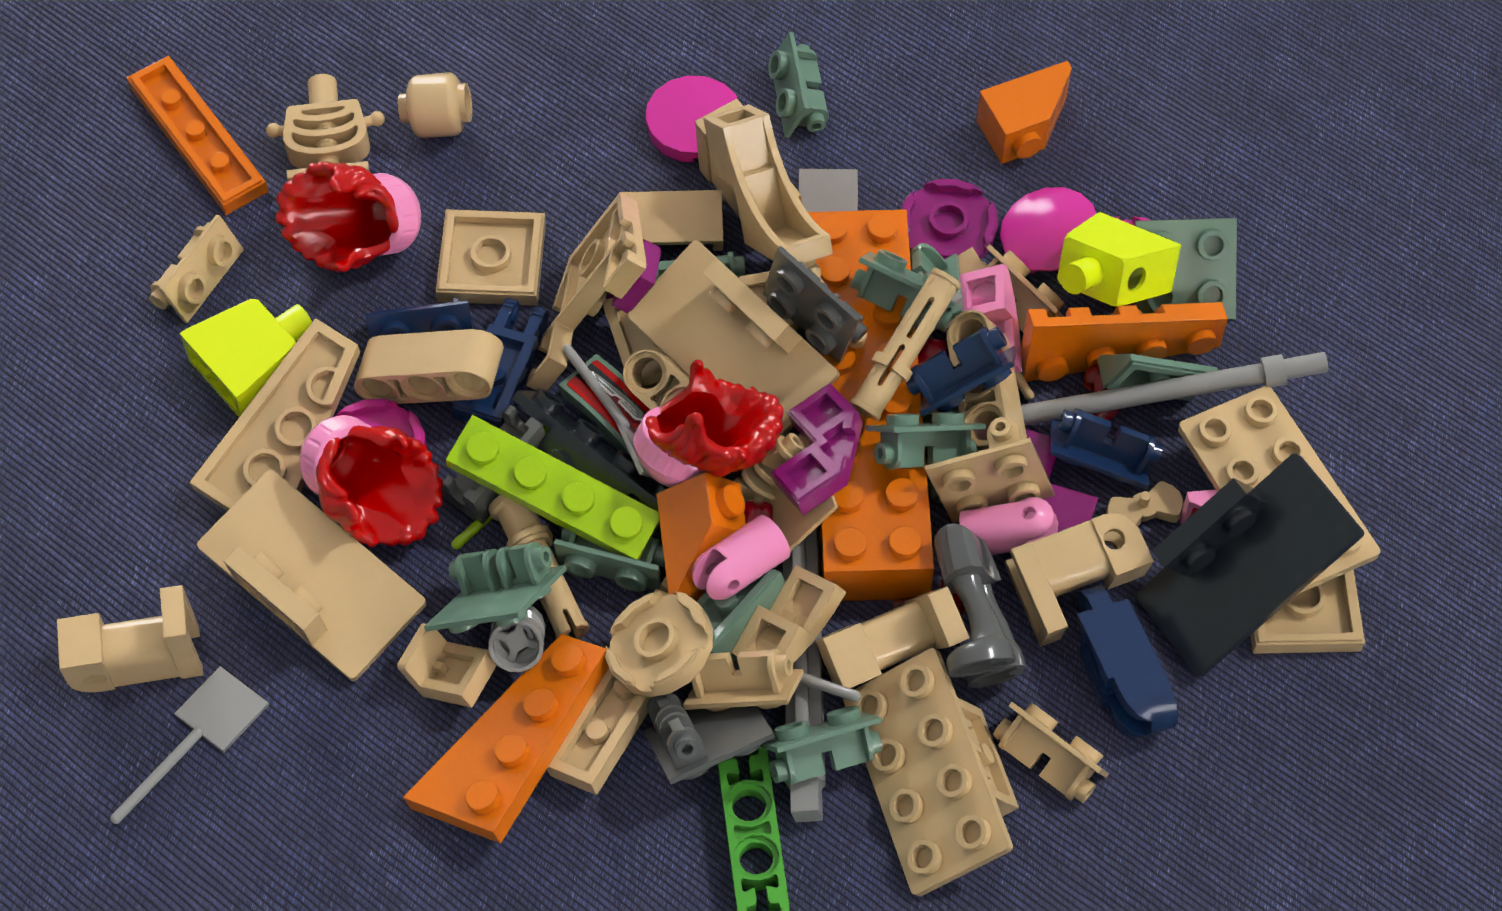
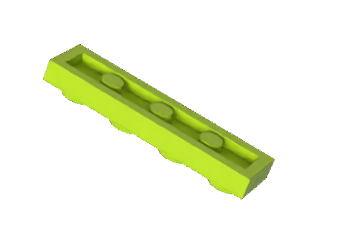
M474 415L469 419L446 458L447 467L612 554L640 560L660 524L659 512Z

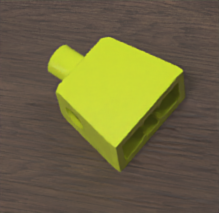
M1099 212L1067 233L1063 242L1057 279L1068 293H1082L1111 306L1120 307L1172 292L1181 244Z
M249 299L185 329L180 333L190 363L234 413L240 417L294 347L296 341L301 338L310 326L312 320L299 304L294 305L274 318L259 300Z

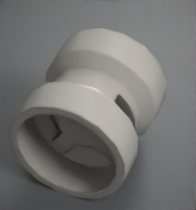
M533 606L526 610L527 616L517 623L503 627L496 626L495 621L491 623L488 650L492 660L504 670L509 672L529 670L539 662L543 654L545 622L542 614Z

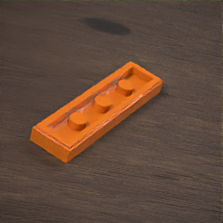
M169 55L126 77L132 92L225 215L269 192L266 181Z

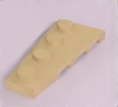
M315 318L189 482L192 488L228 511L267 470L272 469L301 493L305 484L299 464L301 447L309 432L317 424L333 417L359 357L360 350L358 344Z

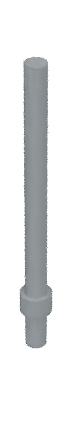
M1325 352L1286 359L1283 358L1282 354L1261 357L1260 363L1023 404L1021 407L1024 424L1030 425L1052 421V419L1058 420L1064 409L1072 412L1075 408L1093 414L1264 384V386L1271 388L1287 385L1288 379L1328 373V361Z

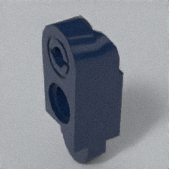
M1101 585L1079 591L1077 594L1079 610L1077 616L1081 629L1079 658L1101 709H1108L1116 728L1122 734L1132 736L1133 738L1175 728L1178 724V711L1172 687L1129 598L1113 603L1108 591Z

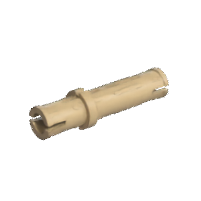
M932 268L928 279L904 314L903 319L882 352L876 351L872 357L871 362L874 366L855 397L850 401V404L858 412L872 420L879 421L881 413L900 383L908 382L913 374L909 368L930 334L934 331L936 324L956 291H959L961 283L953 276L938 268ZM932 304L913 336L908 338L927 306ZM902 350L903 352L901 353V355H900V357L898 358V360L895 362L894 366L892 367V369H891L889 375L887 376V378L885 379L884 383H883L881 386H879V384H880V382L882 381L883 377L885 376V374H886V373L888 372V370L890 369V367H891L893 361L895 360L896 356H897L898 353Z

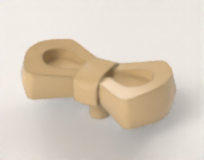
M1160 481L1149 492L1143 491L1134 495L1133 498L1112 497L1107 505L1105 514L1118 513L1125 515L1133 520L1137 527H1139L1141 522L1154 518L1176 523L1181 518L1183 498L1180 491L1173 485Z

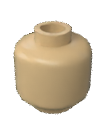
M450 72L413 76L408 82L406 93L399 94L398 96L400 120L402 123H409L413 133L419 138L426 139L459 135L465 123L472 121V99L468 84L460 83L458 77Z

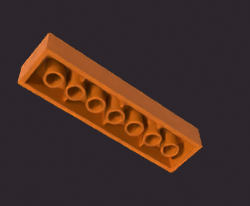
M906 209L808 212L811 218L825 232L830 234L833 254L816 259V264L821 269L820 277L834 294L840 295L842 301L845 300L864 317L862 323L868 328L865 344L861 348L849 346L840 364L829 354H821L839 371L840 376L833 383V386L849 403L855 397L874 366L871 359L875 352H882L903 319L900 314L908 299L899 294L893 309L888 311L858 297V291L851 288L850 285L859 268L867 272L869 267L860 263L859 259L870 251L875 254L878 253L879 249L890 251L904 258L908 262L905 268L911 271ZM914 327L908 338H911L913 336L914 332L916 331V327ZM901 350V351L898 353V355L896 356V358H895V360L893 361V363H892L890 369L888 370V372H887V373L885 374V376L883 377V379H882V381L880 382L879 386H881V385L884 383L885 379H886L887 376L889 375V373H890L892 367L894 366L895 362L898 360V358L900 357L901 353L903 352L902 350ZM918 355L911 367L918 365ZM901 382L881 413L879 421L872 420L858 412L863 426L848 485L834 494L839 508L819 525L821 577L838 585L847 592L842 601L912 599L931 591L934 561L927 472L925 471V447L924 467L887 469L883 464H878L874 457L875 446L877 443H880V432L865 431V425H886L887 414H919V423H923V418L919 413L921 393L914 396L904 382Z

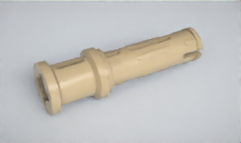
M499 495L491 502L488 511L493 520L500 521L508 538L506 547L538 542L541 546H547L551 550L553 534L549 526L541 524L536 513L502 495ZM552 553V564L550 567L559 566ZM562 575L550 586L551 592L539 600L556 634V639L561 634L570 636L571 628L576 639H580L589 632L590 626L585 621Z

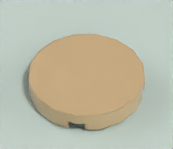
M661 591L649 593L629 604L615 619L609 632L613 637L610 641V648L606 646L605 659L611 674L633 694L647 697L670 694L688 684L705 666L713 648V627L705 610L686 593L674 591L677 595H664Z

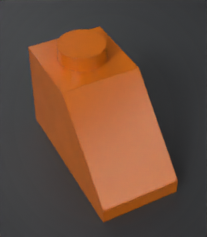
M1068 61L980 91L976 122L1001 164L1017 158H1029L1046 148L1067 98L1072 70Z
M706 472L656 494L668 594L677 595L674 591L686 593L696 602L706 590L697 588L693 582L692 569L695 561L706 550L746 524L744 515L745 501L740 483L715 477Z

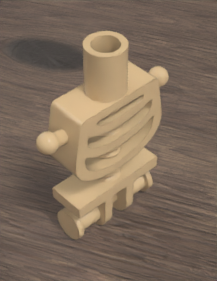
M317 74L308 80L309 104L289 106L286 109L284 126L270 123L266 127V133L269 137L277 138L283 136L288 160L293 166L299 168L287 170V180L290 181L294 175L305 171L310 163L317 164L321 161L335 164L345 163L348 166H362L370 172L368 161L361 162L370 151L367 127L381 126L385 121V117L379 111L363 117L357 99L338 101L337 81L333 76Z

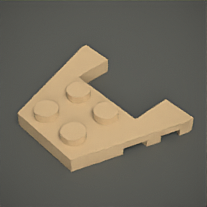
M619 192L570 255L552 309L560 313L543 333L538 349L547 355L537 369L533 368L530 371L526 386L536 391L539 388L548 390L567 367L568 358L562 349L566 344L571 345L573 332L587 314L594 317L605 301L607 292L622 299L645 271L647 263L638 202Z

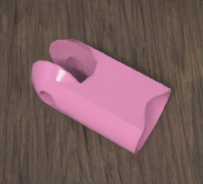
M1028 497L1019 502L960 511L959 514L960 525L965 526L985 540L991 555L1008 553L1015 547L1036 541L1058 531V520L1052 506L1046 500L1039 497Z
M759 515L697 558L692 569L693 582L697 588L706 590L709 598L713 600L728 599L788 559L790 556L788 542L782 531L770 518L765 515Z

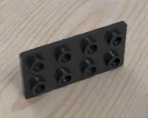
M1293 453L1254 488L1235 478L1231 479L1161 542L1152 552L1164 566V569L1137 592L1136 599L1195 675L1205 676L1364 536V531L1302 456Z

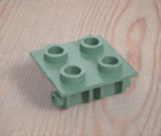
M1237 218L1135 221L1136 227L1181 244L1172 292L1135 302L1137 309L1141 310L1143 314L1154 313L1162 304L1222 302L1228 319H1236Z
M538 542L501 547L499 550L488 549L485 552L478 551L460 554L455 561L450 562L449 575L452 581L459 583L461 592L424 626L425 631L448 628L450 633H461L474 628L480 623L495 621L496 626L499 627L517 623L527 616L526 610L536 600L545 597L551 592L550 586L567 571L566 565L550 567L552 564L551 550L547 546H541Z

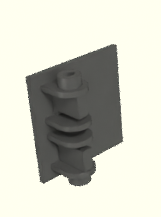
M782 246L777 248L763 291V295L766 297L770 308L781 318L791 319L802 329L808 342L815 350L824 355L829 354L840 364L844 359L850 342L856 344L868 331V328L862 323L864 317L845 300L842 301L840 295L834 294L829 289V286L825 282L822 283L821 279L803 262H798Z
M673 692L650 698L647 710L654 726L643 730L671 785L681 780L697 778L703 775L709 767L731 757L748 755L757 750L762 743L775 738L772 729L757 706L730 707L717 712L707 709H690L685 711L679 698Z

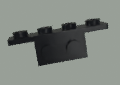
M539 388L537 392L517 390L512 400L550 429L537 449L631 498L636 496L658 512L656 494L670 487L659 482L656 485L646 476L639 475L629 453L618 450L615 453L601 442L605 436L599 429L582 419H578L575 422L562 411L565 404L552 393L542 388Z

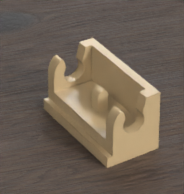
M722 190L621 192L638 202L643 239L654 245H690L692 241L698 240L701 244H713V251H723Z

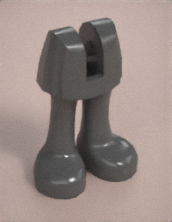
M947 524L940 528L935 536L934 547L945 587L948 586L950 593L959 596L970 624L969 641L954 649L947 657L948 673L950 677L954 678L966 677L968 687L971 688L999 685L1018 677L1026 668L1022 650L1016 644L1010 627L993 594L991 584L1001 581V578L985 540L963 525Z

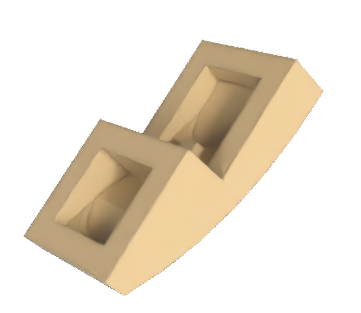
M795 565L771 609L768 610L760 605L757 606L731 653L737 657L740 652L780 649L782 654H790L794 663L825 627L847 592L838 585Z

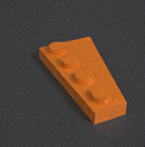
M1222 302L1162 304L1154 313L1143 314L1141 310L1137 309L1136 305L1117 306L1111 315L1095 316L1091 315L1089 307L1068 308L1065 313L1066 317H1048L1045 309H1028L1021 346V374L1026 382L1035 380L1050 382L1068 374L1085 372L1090 366L1098 364L1097 359L1100 355L1136 354L1163 359L1167 356L1184 353L1193 355L1204 354L1213 348L1220 347L1228 317Z
M561 634L543 652L539 662L531 669L526 670L404 795L403 799L409 808L501 844L609 669L605 659L607 649Z

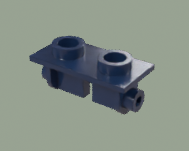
M458 297L453 298V302L382 311V307L376 308L377 312L365 313L369 339L379 335L472 329L469 301H458Z
M998 326L991 330L983 327L954 344L953 350L961 361L956 366L952 364L943 350L918 365L911 367L913 374L906 385L914 396L921 392L923 394L919 410L921 417L935 409L937 412H947L955 408L966 398L964 393L981 384L985 389L991 388L1005 380L1012 373L1010 368L1015 365L1017 349L1013 346L1002 351L1001 348L1007 345V340Z
M1075 408L1072 412L1064 409L1058 421L1052 419L1050 422V455L1060 458L1067 464L1082 466L1107 475L1116 482L1129 483L1145 490L1148 489V463L1155 465L1159 461L1163 449L1162 445L1155 443L1154 436L1146 435L1121 425L1113 439H1109L1106 436L1111 429V421L1089 414L1078 408Z

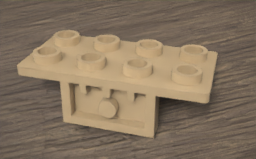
M698 240L690 243L655 281V285L634 309L627 313L628 318L689 376L691 363L694 360L703 361L704 368H708L716 380L724 379L733 384L738 383L745 389L754 386L758 392H766L776 396L779 399V404L784 409V415L781 420L783 428L779 434L781 436H785L793 427L786 412L827 384L831 383L833 385L840 376L839 371Z
M1263 386L1180 422L1178 432L1217 492L1233 478L1254 488L1291 454L1296 453L1302 456L1363 529L1364 536L1298 594L1378 558L1381 551L1379 546L1271 387Z
M272 469L267 470L197 542L199 550L351 681H356L426 606V600L419 592Z
M930 648L854 689L861 694V699L857 702L843 698L845 707L859 706L861 712L882 717V723L869 726L870 732L875 730L878 733L882 743V751L874 754L872 761L865 763L912 894L921 897L1005 855L1013 849L1003 816L1019 809L1018 803L982 709L957 697L939 651Z

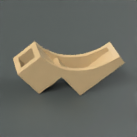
M748 104L703 118L714 176L734 186L745 244L772 261L774 260L777 248L782 246L798 262H803L808 268L816 264V259L832 255L830 234L825 232L811 218L789 180L775 141L770 115Z

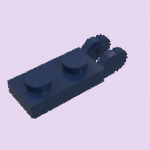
M510 298L504 300L494 323H489L486 332L497 336L504 346L491 394L483 399L454 401L452 408L454 418L468 422L471 416L474 415L497 428L504 424L505 421L502 413L509 405L514 406L515 404L512 398L517 390H521L537 354L543 333L547 327L549 309L536 306L522 333L513 330L519 316V301Z

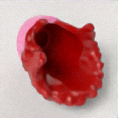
M323 161L317 164L310 163L305 171L294 175L292 180L287 181L283 185L282 191L277 194L276 198L280 210L275 216V221L277 224L284 226L281 231L283 238L288 240L294 251L302 252L306 261L315 260L317 267H323L326 270L338 273L360 268L373 261L377 256L404 251L414 242L420 230V203L410 186L398 177L386 173L372 174L362 166H348L345 163L335 164Z
M694 360L690 365L688 386L664 405L653 408L644 415L633 438L636 456L650 477L667 487H673L704 472L715 477H723L731 472L750 468L755 464L761 463L767 452L775 447L776 440L780 437L779 434L783 428L781 420L784 415V409L779 404V399L776 396L766 392H758L754 386L745 389L738 383L733 384L724 379L716 380L713 373L708 368H704L703 361Z
M347 415L323 420L305 438L299 458L300 470L305 483L315 494L319 495L324 513L332 521L339 523L346 532L361 544L366 543L371 548L378 544L392 547L397 544L403 546L410 545L413 541L422 540L426 535L427 526L433 525L439 520V514L436 509L443 505V480L437 476L439 465L432 461L431 451L420 440L409 437L395 427H372L356 417Z

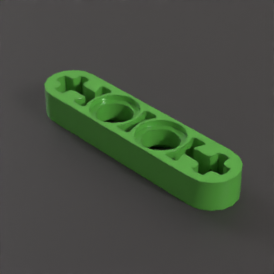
M759 747L754 752L748 754L750 755V780L739 781V768L736 758L731 757L717 764L736 911H757L755 890L760 891L766 889L769 911H790L767 749ZM746 796L756 797L764 804L765 811L756 820L744 821L738 818L733 811L736 801ZM751 849H762L771 856L773 863L766 872L751 874L745 871L740 864L742 855Z

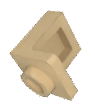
M421 624L397 664L398 670L422 697L472 708L497 666L492 660L489 650L447 642L437 630L425 631L424 626L426 624Z

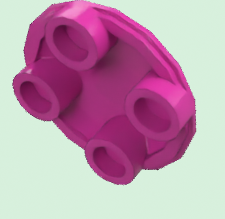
M1065 187L1043 188L1026 194L1011 206L1002 220L1000 239L1005 254L1009 250L1013 252L1030 269L1031 272L1029 274L1037 271L1059 270L1063 242L1067 233L1096 214L1094 205L1081 193Z

